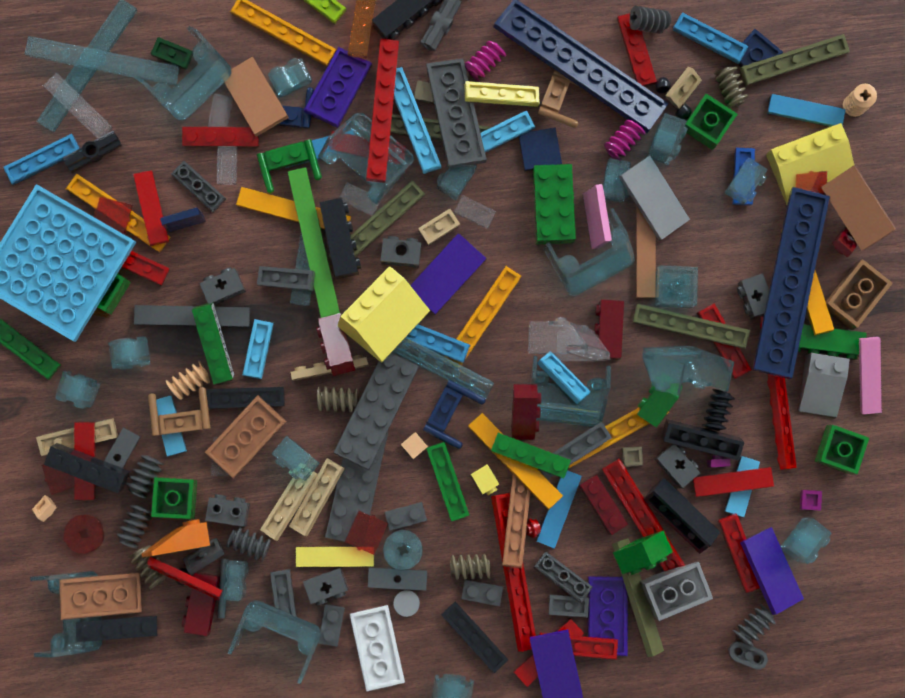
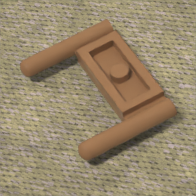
M554 70L538 114L576 128L578 126L577 120L558 114L569 84H576Z
M200 387L198 389L200 410L159 416L156 395L153 393L149 394L148 402L152 436L210 429L206 388Z

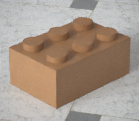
M862 259L854 264L825 301L828 311L850 330L858 328L893 283Z

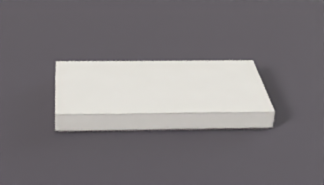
M388 605L350 613L366 691L405 683Z

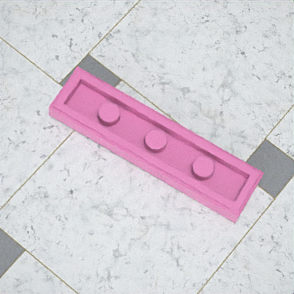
M859 338L860 413H882L880 338Z

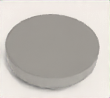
M403 590L396 595L394 608L401 616H412L419 609L420 601L417 594L413 591Z

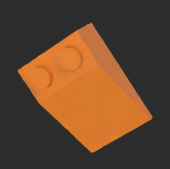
M200 519L182 522L183 526L175 528L141 553L142 557L210 546L207 522L200 523Z

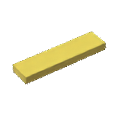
M468 81L464 84L465 101L534 107H538L540 104L539 87Z
M296 547V567L374 566V547Z

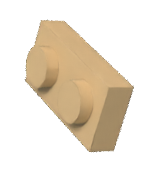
M687 67L665 96L675 108L680 109L702 80L693 68Z
M448 209L418 228L429 246L459 227L460 223L452 210Z

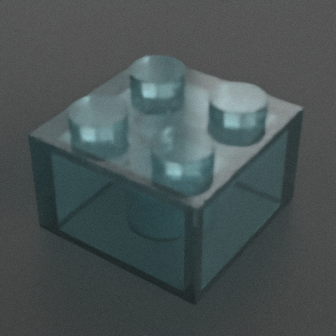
M665 113L658 124L647 157L651 156L653 160L667 165L671 160L674 161L681 149L679 143L684 139L688 129L685 127L686 120Z
M659 265L656 269L655 307L694 308L697 306L698 267Z
M802 518L781 545V549L799 563H813L819 555L817 552L820 548H824L829 543V537L832 533L814 518Z

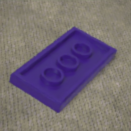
M338 47L308 101L304 112L338 128L366 78L372 63Z
M458 233L410 286L429 310L436 315L487 258Z
M772 527L740 542L772 615H776L804 599Z
M588 576V584L593 587L588 593V637L618 639L617 656H628V593L623 577Z
M568 629L530 637L543 698H583Z

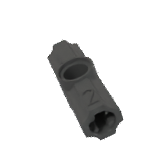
M444 0L440 9L434 13L429 24L430 27L425 33L421 45L430 51H436L444 34L446 35L449 32L453 18L460 8L462 1Z

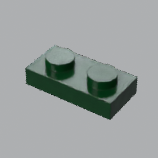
M159 37L151 51V56L187 70L194 54L192 50Z

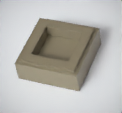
M417 81L414 95L415 101L433 103L430 83Z
M642 447L622 448L623 465L625 467L643 466Z

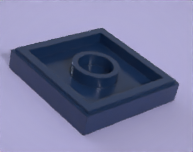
M754 29L742 42L749 47L738 65L743 67L780 55L783 51Z
M556 127L530 131L519 136L524 171L533 170L534 165L562 164Z
M197 207L160 218L162 226L169 232L206 222L204 215Z

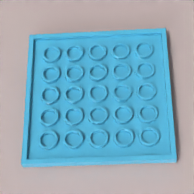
M36 184L0 242V299L76 342L135 246L136 241Z

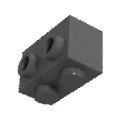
M215 494V498L209 497L205 521L247 526L250 503H246L245 498L234 497L233 501L226 500L227 496Z

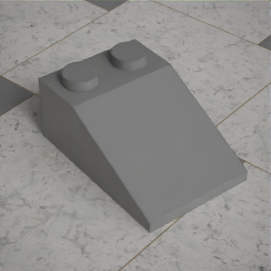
M815 353L805 355L798 412L837 417L847 381L850 359Z
M699 562L661 572L640 581L653 616L658 621L713 599Z

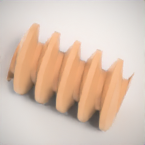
M866 83L857 86L843 101V109H846L845 113L849 116L857 117L866 112L876 102L877 92L875 88Z
M198 361L200 367L192 364L193 371L186 368V375L179 372L180 379L172 376L173 383L166 380L171 392L180 400L183 399V393L187 396L190 395L189 389L195 392L197 390L196 385L203 387V381L207 384L210 383L209 374L201 361Z

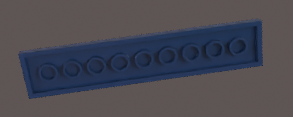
M513 0L494 23L493 28L627 120L640 125L646 133L650 131L669 104L518 0Z
M795 187L791 188L753 370L787 379L793 378L830 196Z

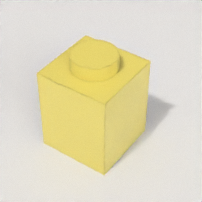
M488 464L470 474L482 494L490 495L498 490L496 486L499 483Z

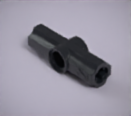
M111 131L94 141L84 143L80 149L63 157L70 172L73 173L91 162L100 161L104 155L121 147L122 144L116 133ZM92 148H96V153L89 155V151Z

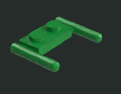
M311 139L257 154L265 187L269 194L274 192L269 171L309 160L315 180L322 178Z

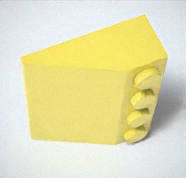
M842 123L771 149L766 154L786 205H788L792 187L822 194L824 193L821 188L822 186L854 166L849 140Z
M389 266L340 316L337 326L382 363L430 310L405 278Z

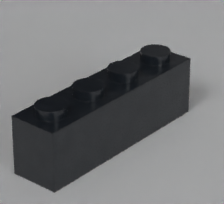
M396 0L372 19V25L383 39L395 40L403 29H409L417 18L424 17L434 5L438 6L443 0Z
M342 198L319 202L336 279L359 275L358 269H361L360 259L355 258L354 251L357 250L355 239L351 240L350 232H353L351 221H347L346 214H349L347 202L343 203Z
M666 419L661 435L664 442L735 460H740L744 441L740 437Z
M59 443L50 447L44 462L46 466L116 493L124 489L130 473L126 469Z
M665 478L654 485L643 499L699 554L709 548L720 534V531Z

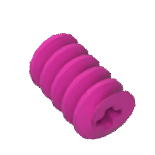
M487 41L486 46H482L481 51H477L475 56L470 58V62H465L466 70L478 82H480L479 75L485 78L484 70L489 73L491 72L489 65L496 67L494 60L501 62L499 55L507 56L504 50L495 42Z
M626 120L624 125L619 127V131H616L614 136L609 138V142L604 144V147L615 161L621 162L619 155L622 157L626 156L623 150L625 149L630 152L629 144L632 146L636 145L633 139L640 141L641 138L638 134L645 135L646 133L637 123Z

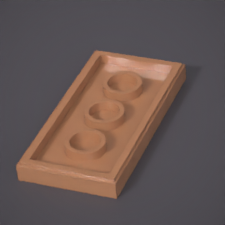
M253 57L220 75L256 137L289 118Z
M852 166L821 187L824 193L830 196L829 201L861 251L866 250L896 231L895 226L856 166Z
M257 395L205 453L234 479L287 421Z
M140 573L59 579L60 619L66 620L142 612Z

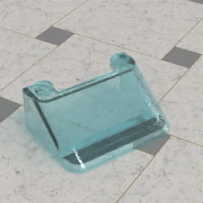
M363 113L354 114L328 137L318 157L327 164H334L339 159L366 181L372 120ZM391 135L385 183L366 181L371 185L368 190V197L376 205L414 162L413 154Z

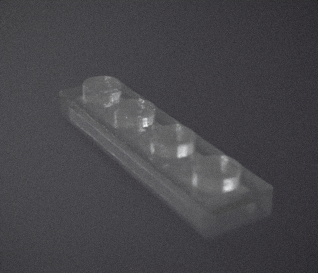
M57 72L43 85L97 139L107 134L113 128Z

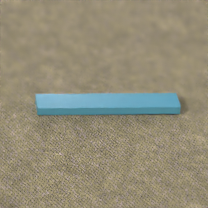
M397 68L394 101L422 172L425 174L440 169L439 158L403 68Z

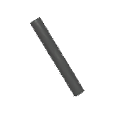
M221 559L219 589L223 591L218 600L217 618H225L229 559Z

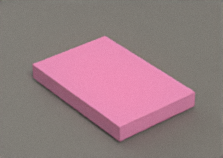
M602 184L593 186L583 194L592 249H598L612 240Z

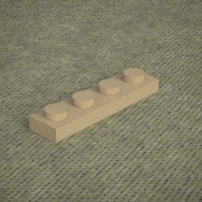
M363 355L352 356L355 369L369 366L367 357L363 358ZM325 362L313 364V368L306 369V366L296 367L295 371L290 373L292 380L297 381L332 374L331 369L327 370Z
M114 418L95 422V443L118 437ZM74 428L36 437L41 456L47 455L50 447L56 443L74 448Z
M328 458L325 460L289 527L304 536H308L342 475L344 467Z
M301 464L260 530L278 541L318 474Z

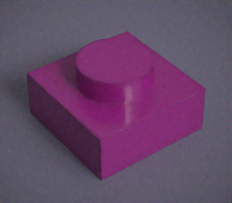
M714 455L711 460H707L708 468L731 466L730 458L724 459L723 456Z
M801 490L800 509L821 511L822 491Z

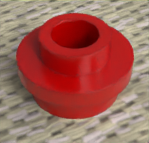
M527 519L526 534L531 538H535L541 533L540 524L536 519Z

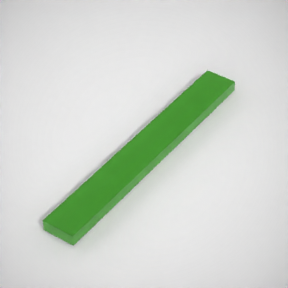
M307 168L287 171L311 271L315 272L314 289L321 318L340 313Z

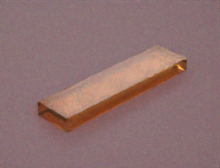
M356 0L348 56L367 59L376 0Z

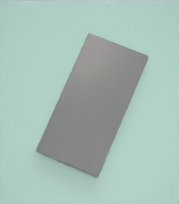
M651 156L646 157L619 176L658 240H662L690 220Z

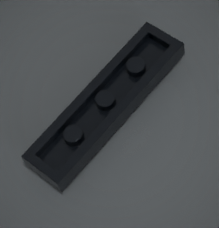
M284 387L206 389L208 409L247 407L257 395L269 406H285Z
M456 601L441 614L493 673L508 661V658Z
M157 616L76 622V642L157 636Z

